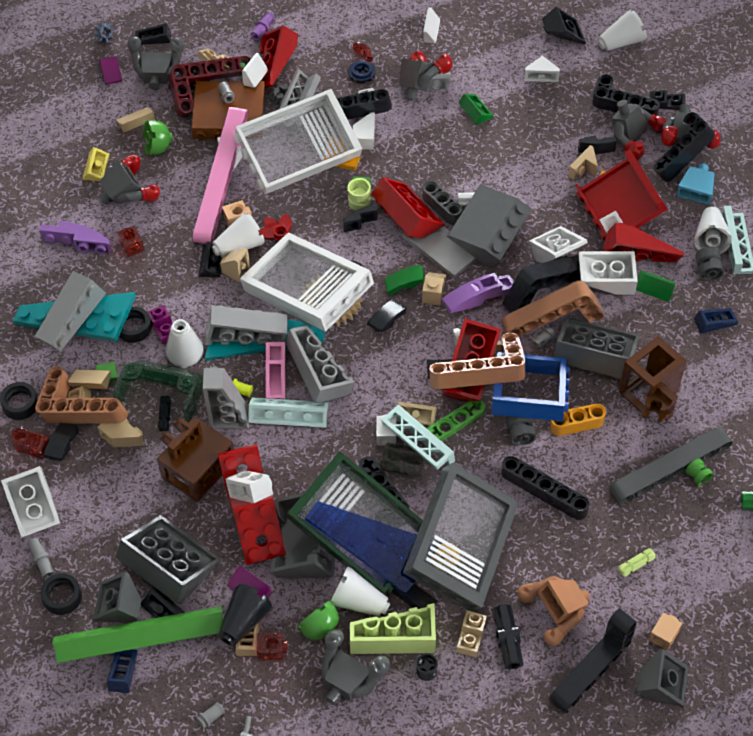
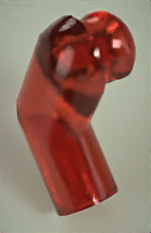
M359 42L353 44L355 53L364 56L365 61H373L369 46Z

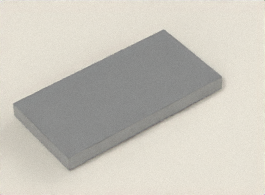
M444 226L422 239L409 238L402 233L403 239L453 278H456L477 260L447 237L450 231Z

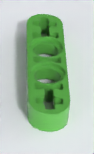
M482 400L480 402L469 401L426 429L439 440L444 441L480 418L485 412V404ZM473 406H475L476 408L480 407V410H473ZM463 415L466 420L458 422L455 417ZM448 425L451 429L443 432L440 430V427Z

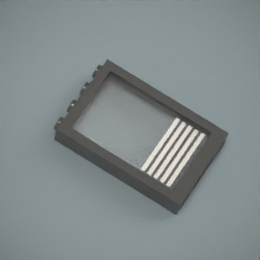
M451 463L444 467L403 573L468 611L474 612L482 608L519 502L512 499L510 495L497 490L494 485L482 481L477 475L467 472L458 464Z

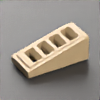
M260 621L252 628L254 631H249L245 635L254 636L253 638H242L236 644V656H258ZM242 642L253 643V645H242Z

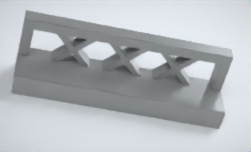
M300 69L296 70L279 109L288 106V102L294 104L312 97L321 77L317 73L308 77ZM299 77L304 81L303 85H300ZM293 89L297 90L298 98L294 97ZM306 113L287 120V123L285 121L279 123V125L287 132H292L301 126L300 116L304 118Z

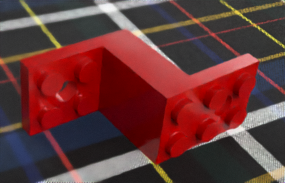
M257 444L217 454L246 565L286 555L273 496L271 495L256 503L233 499L229 496L226 478L238 474L236 471L238 465L245 464L247 465L246 471L264 474ZM264 535L267 537V540L264 544H257L256 538Z

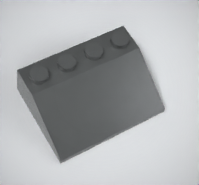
M480 184L447 237L487 267L493 268L505 254L531 208L516 197Z
M566 317L556 343L554 357L567 358L566 365L576 367L579 370H589L598 375H609L621 380L624 363L635 354L640 335Z
M162 515L122 538L116 555L119 561L177 604L191 595L222 560Z

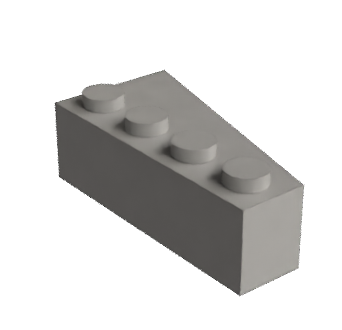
M73 271L34 337L61 352L105 296L106 292L90 278Z
M212 305L206 325L205 345H212V342H221V345H229V342L239 341L241 345L257 341L258 344L284 342L287 335V314Z
M307 325L290 329L285 343L315 404L349 395L354 386V380L351 377H347L341 365L336 364L332 359V354L321 346V341Z
M218 367L204 368L203 393L210 427L213 429H249V407L226 370Z

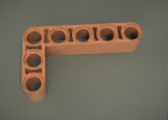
M576 281L504 316L501 321L505 333H515L520 337L576 309H579L589 322L596 319L598 321L601 320L604 314L598 298L584 281Z
M505 333L502 336L501 357L432 364L429 369L430 385L434 389H447L523 380L525 378V357L519 336L515 333Z
M55 366L49 370L35 407L36 411L47 423L118 424L126 420L128 416L127 410L117 398H66L70 389L68 384L70 377L61 366Z

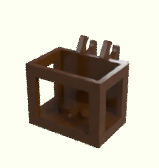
M657 336L625 361L619 393L642 413L643 418L647 419L649 414L656 412L659 415L657 422L668 421L673 416L678 397L676 393L679 391L687 360L662 338ZM649 354L647 366L643 369L638 362ZM632 370L637 375L629 381L630 372ZM644 381L650 386L645 405L631 393L632 390Z
M197 417L193 418L189 423L179 418L173 423V426L180 432L178 437H174L169 432L160 437V440L167 448L157 458L161 478L198 503L222 477L217 454L234 450V446L231 440ZM175 474L176 476H178L179 478H181L183 481H185L186 483H188V486H187L186 484H184L182 481H180L179 479H177L176 477H174L173 475Z

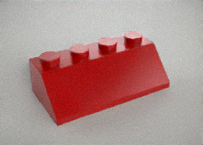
M382 177L371 193L376 199L375 202L385 209V213L395 220L394 223L404 230V234L409 238L422 239L443 228L445 225L406 183Z
M464 318L452 361L494 357L502 329ZM485 385L443 389L442 396L459 401L480 402Z

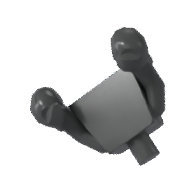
M132 37L128 40L127 46L133 59L135 72L140 78H143L144 83H149V87L155 90L159 88V83H168L169 72L173 66L180 64V57H182L185 44L181 38L175 37L169 44L172 53L141 52L140 54L141 40L138 37Z
M339 629L330 630L325 636V655L322 662V678L324 679L325 687L330 690L325 700L332 705H336L341 697L351 702L354 698L358 699L371 693L377 681L381 680L391 666L386 656H378L372 660L369 666H366L340 651L338 647L344 640V634Z

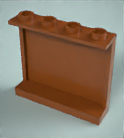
M196 81L192 119L193 139L217 140V138L221 137L229 107L247 109V122L263 116L264 81H260L254 88L244 86L243 81ZM221 82H227L231 91L234 92L235 98L233 102L225 103L222 101V95L218 89V85ZM262 130L246 136L245 139H263Z

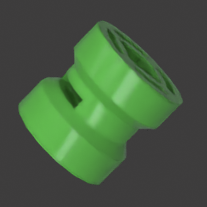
M700 458L690 463L685 470L689 476L694 478V482L698 486L703 485L701 483L702 479L708 482L714 475L709 468L705 467V463Z

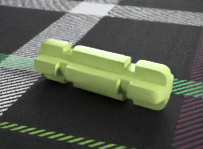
M651 548L643 551V554L640 553L628 560V563L621 564L618 571L623 577H626L631 571L634 572L644 566L647 561L654 560L656 555Z

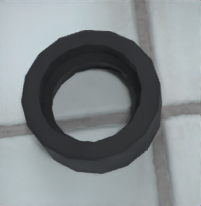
M137 306L132 307L127 319L141 318L144 321V326L136 331L122 329L119 337L123 341L137 343L149 336L152 324L146 310Z
M15 382L9 384L1 392L0 404L7 417L13 420H23L36 412L35 407L38 397L35 389L30 384ZM25 393L31 398L24 407L12 408L8 406L9 399L16 394Z
M58 573L52 575L45 580L41 587L40 595L43 604L53 614L65 615L71 613L81 602L82 592L79 583L69 574ZM60 584L70 585L74 591L70 600L62 604H55L50 601L49 594L55 586Z

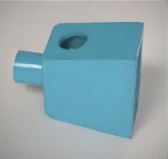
M699 164L698 168L689 167L679 184L677 197L710 205L713 194L714 173L708 171V165Z

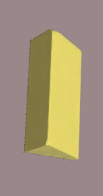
M93 147L89 152L82 180L100 181L105 174L109 153Z

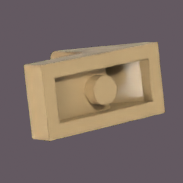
M590 145L570 165L569 178L575 180L578 176H582L585 170L596 176L598 165L593 146Z

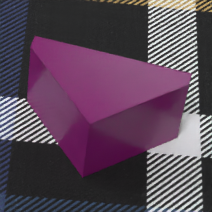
M117 56L99 59L105 84L121 82L122 77Z

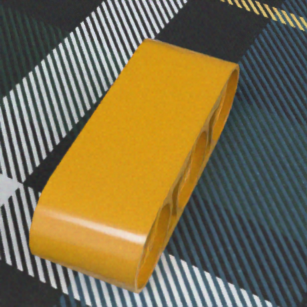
M601 404L568 409V412H564L563 421H550V431L555 436H563L599 428L604 424L606 409Z

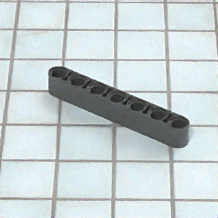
M720 426L617 480L609 487V491L620 506H624L623 503L631 502L640 497V494L657 488L656 485L664 484L673 479V476H679L686 472L687 466L694 460L700 458L705 462L706 458H712L721 453V450L730 448L733 441Z

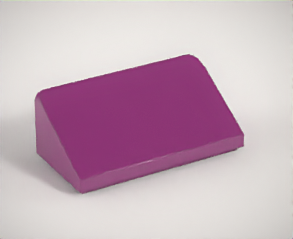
M240 565L227 584L232 590L239 584L249 585L258 590L256 594L261 598L263 594L267 598L272 594L270 586Z

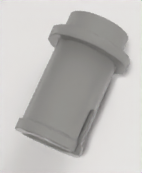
M221 82L218 85V89L221 92L222 101L225 103L233 102L235 98L234 92L231 91L227 82Z
M544 328L542 333L533 339L531 343H536L533 346L540 350L549 341H553L556 334L552 328Z
M216 702L215 705L204 713L200 712L196 720L203 729L205 727L209 728L213 721L225 714V711Z

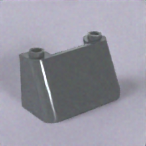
M305 492L275 499L278 521L282 523V538L286 555L273 557L270 563L271 573L276 577L326 578L334 575L335 558L285 517ZM320 493L300 518L336 547V527L329 536L325 535V533L335 523L337 516L324 532L321 531V528L335 513L336 508H334L319 528L316 527V524L333 505L332 502L315 523H311L312 519L329 500L328 498L325 499L309 520L306 519L307 515L324 496V494Z

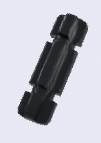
M168 395L160 397L159 431L169 430L171 399Z

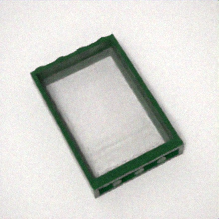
M340 451L285 516L346 568L348 566L351 567L383 594L385 592L389 594L395 586V579L398 576L400 578L404 576V568L423 521Z

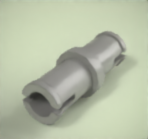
M40 538L30 540L28 546L34 556V564L38 565L42 578L47 579L55 575V571L49 561L50 556L45 552Z

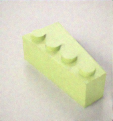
M434 603L428 604L427 607L417 609V607L411 608L409 611L399 614L393 612L381 618L376 616L350 622V654L435 653Z

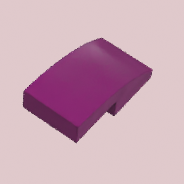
M162 305L147 312L161 343L165 344L168 341L173 322L166 307Z

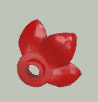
M284 214L279 221L265 217V228H261L258 232L260 235L263 234V237L266 239H274L279 242L287 233H290L289 230L292 227L291 218L287 214Z

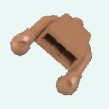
M551 576L538 583L523 584L518 588L517 592L519 600L523 603H534L538 595L542 599L558 625L554 629H548L543 635L544 642L553 647L559 645L564 636L581 622L585 615L584 609L588 606L590 599L589 592L580 590L574 580H564L556 576Z

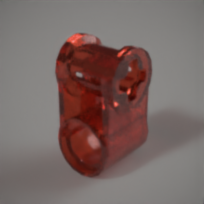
M17 428L11 433L12 443L16 451L39 459L44 458L43 454L50 440L47 435L24 428Z

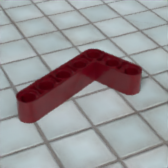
M237 56L173 66L169 72L168 79L176 114L179 117L185 118L190 115L194 108L189 83L242 76L244 68L240 66V63L247 65L251 58L248 56ZM223 65L229 66L231 70H225ZM207 67H211L214 73H210ZM190 70H196L198 75H193ZM174 72H179L181 77H176ZM177 89H183L185 94H180ZM181 105H186L188 107V111H184L181 108Z

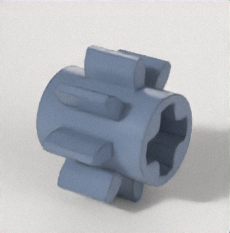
M100 22V27H94L96 32L93 36H97V42L103 39L104 43H108V38L114 39L112 32L115 30L110 28V23L105 26L104 22Z

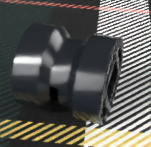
M422 654L417 659L416 673L421 680H433L437 675L438 661L432 654Z

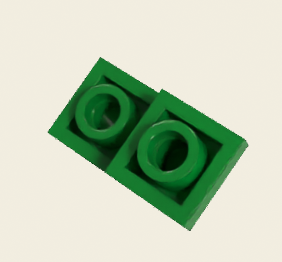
M421 265L402 269L385 278L387 293L390 295L395 294L404 287L411 290L425 281Z

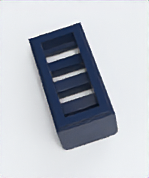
M731 308L698 311L694 318L700 333L738 324V320Z
M131 649L115 652L106 682L108 691L129 693L138 650ZM120 657H129L130 660H120ZM118 665H126L128 668L118 667ZM116 673H123V674H126V675H125V676H121V675H116Z

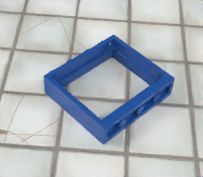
M497 352V357H501L502 352ZM524 354L525 372L559 375L558 402L501 396L502 383L494 384L492 415L563 421L564 412H568L570 366H566L567 358Z

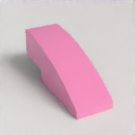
M266 342V399H285L286 344L285 342Z

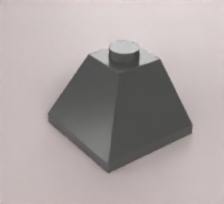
M123 572L100 582L93 617L94 621L128 623L138 619L141 612L140 605L142 599L129 573Z
M659 649L640 670L636 692L648 700L684 706L689 667L664 649Z

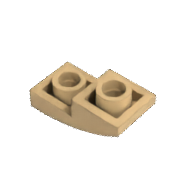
M210 49L200 50L196 55L202 61L229 58L224 54L216 56L215 52ZM223 65L225 70L230 69L229 66Z
M466 611L456 653L477 657L487 615Z

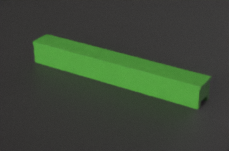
M222 606L55 636L52 643L55 648L57 663L217 634L223 622Z

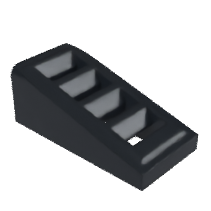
M167 23L137 30L135 31V37L141 40V45L170 43L171 30Z

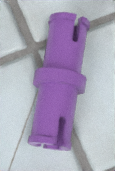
M266 12L262 20L256 23L255 29L250 33L253 40L258 41L264 32L269 30L270 24L275 20L273 13Z

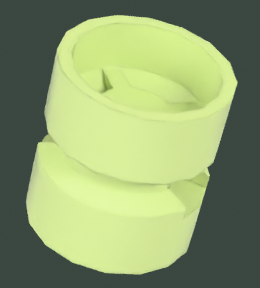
M356 178L348 184V205L353 210L357 211L371 205V185L366 179Z

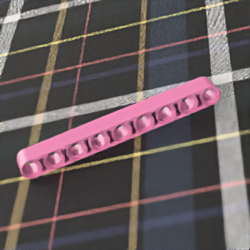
M229 107L194 228L193 242L206 244L207 241L211 242L214 239L237 158V146H240V144L235 142L233 134H235L236 126L247 122V109Z

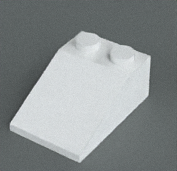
M562 226L529 241L534 259L539 263L565 257L569 252L588 243L587 239Z
M591 251L578 253L580 280L584 281L587 286L616 295H635L638 282L635 251Z
M40 466L1 480L21 538L60 524L49 486Z

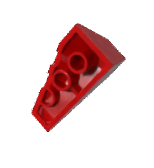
M284 25L262 36L259 53L263 54L262 60L268 68L267 73L261 79L265 83V88L274 84L298 44L299 34Z
M615 223L608 230L602 251H635V261L651 259L652 262H677L684 256V252L625 223Z

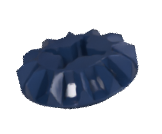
M356 61L350 65L348 74L351 80H356L357 83L359 81L365 83L366 80L371 81L372 77H375V67L368 61Z

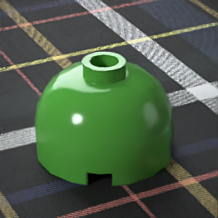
M145 121L143 137H146V144L143 143L146 154L159 155L164 153L169 147V143H172V133L169 132L168 127L161 121Z
M330 600L297 625V628L306 638L318 641L325 638L330 630H334L338 625L339 614Z

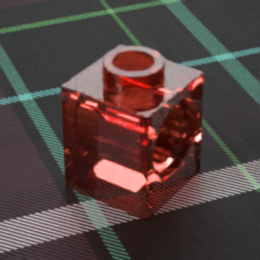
M134 225L117 232L119 242L127 257L145 251L143 241Z
M257 633L258 661L283 660L284 653H288V640H284L283 633ZM270 645H277L275 649H268Z

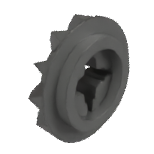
M282 83L281 86L276 84L275 88H271L269 93L271 102L281 106L285 95L280 94V91L286 93L290 84L284 85ZM293 89L294 97L296 98L297 94L295 89Z

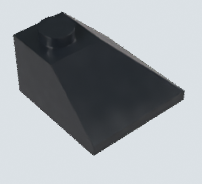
M557 6L542 18L543 28L546 33H551L556 37L576 43L586 44L577 19Z

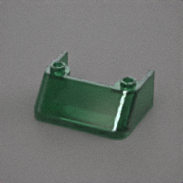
M146 360L131 362L122 368L112 392L113 398H117L121 404L132 381L137 379L178 388L179 392L187 394L188 397L183 407V414L186 422L189 423L192 420L203 392V375L201 373Z

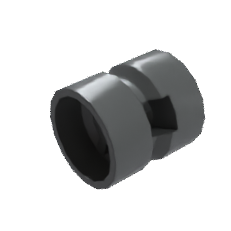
M705 247L696 253L699 274L703 281L718 280L724 275L719 249L716 247Z
M506 416L513 445H527L536 440L537 436L532 418Z

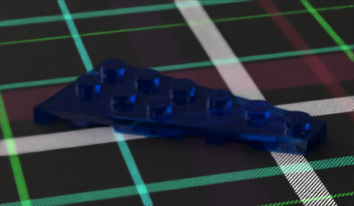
M319 501L306 516L305 520L404 594L408 592L416 581L404 574L403 571L417 534ZM431 540V543L429 545L428 551L424 559V561L427 563L429 561H427L426 558H432V556L428 555L429 551L435 554V551L431 550L430 547L433 546L436 549L439 548L436 545L432 544L433 540Z

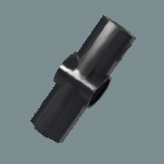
M499 604L493 608L497 626L496 637L499 638L498 646L502 650L505 669H518L524 664L520 649L519 628L515 625L511 605Z

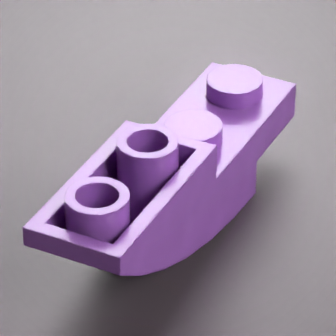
M60 221L59 226H40L41 238L48 243L62 242L66 245L74 244L75 249L80 252L91 251L98 254H111L112 252L110 241L102 234L86 226L66 221Z
M495 273L488 274L453 290L442 298V302L450 313L482 306L486 299L506 295L514 281L509 274L497 277Z

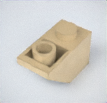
M127 418L118 424H100L98 426L100 436L112 447H133L144 444L142 431L137 427H132Z

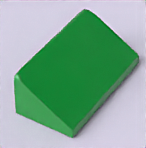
M463 94L458 102L476 125L494 117L476 94Z
M640 270L636 291L669 302L676 283Z

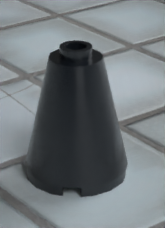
M239 584L234 588L219 631L220 639L228 645L237 644L270 612L272 608L270 600L264 594L262 598L257 595V589L245 584Z

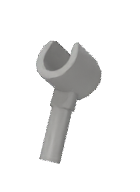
M246 716L245 727L240 736H254L249 733L251 716Z

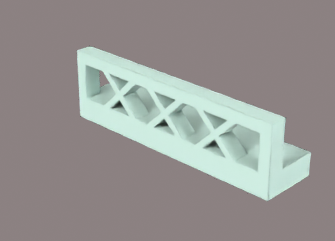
M724 206L722 216L732 237L731 246L728 248L732 273L751 274L753 273V257L744 214L732 213L731 206ZM734 218H740L738 226L735 225ZM736 231L743 235L741 240H738ZM739 246L746 249L747 252L744 255L741 254ZM743 261L747 262L750 268H742Z
M252 397L249 403L248 423L326 428L329 402L315 404L314 401Z
M397 405L381 419L385 426L436 470L444 463L449 465L455 462L454 452L401 406ZM396 416V421L400 424H391L389 420ZM404 429H407L414 436H405ZM420 440L428 448H419L417 441ZM431 452H434L441 459L437 462L431 458Z

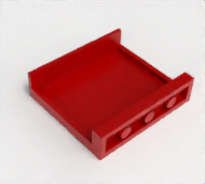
M630 149L624 152L625 160L582 188L575 184L578 190L576 195L581 202L585 201L586 204L583 206L588 214L592 213L593 218L591 220L596 228H601L602 231L599 233L604 241L607 232L600 219L614 211L618 213L623 223L638 229L668 210Z

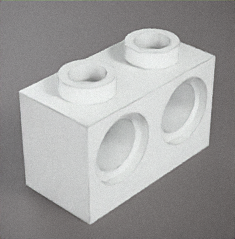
M244 470L226 478L230 498L256 503L273 495L272 482L269 475Z

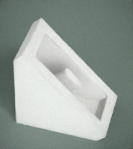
M541 56L525 68L524 81L558 82L560 69L544 56Z

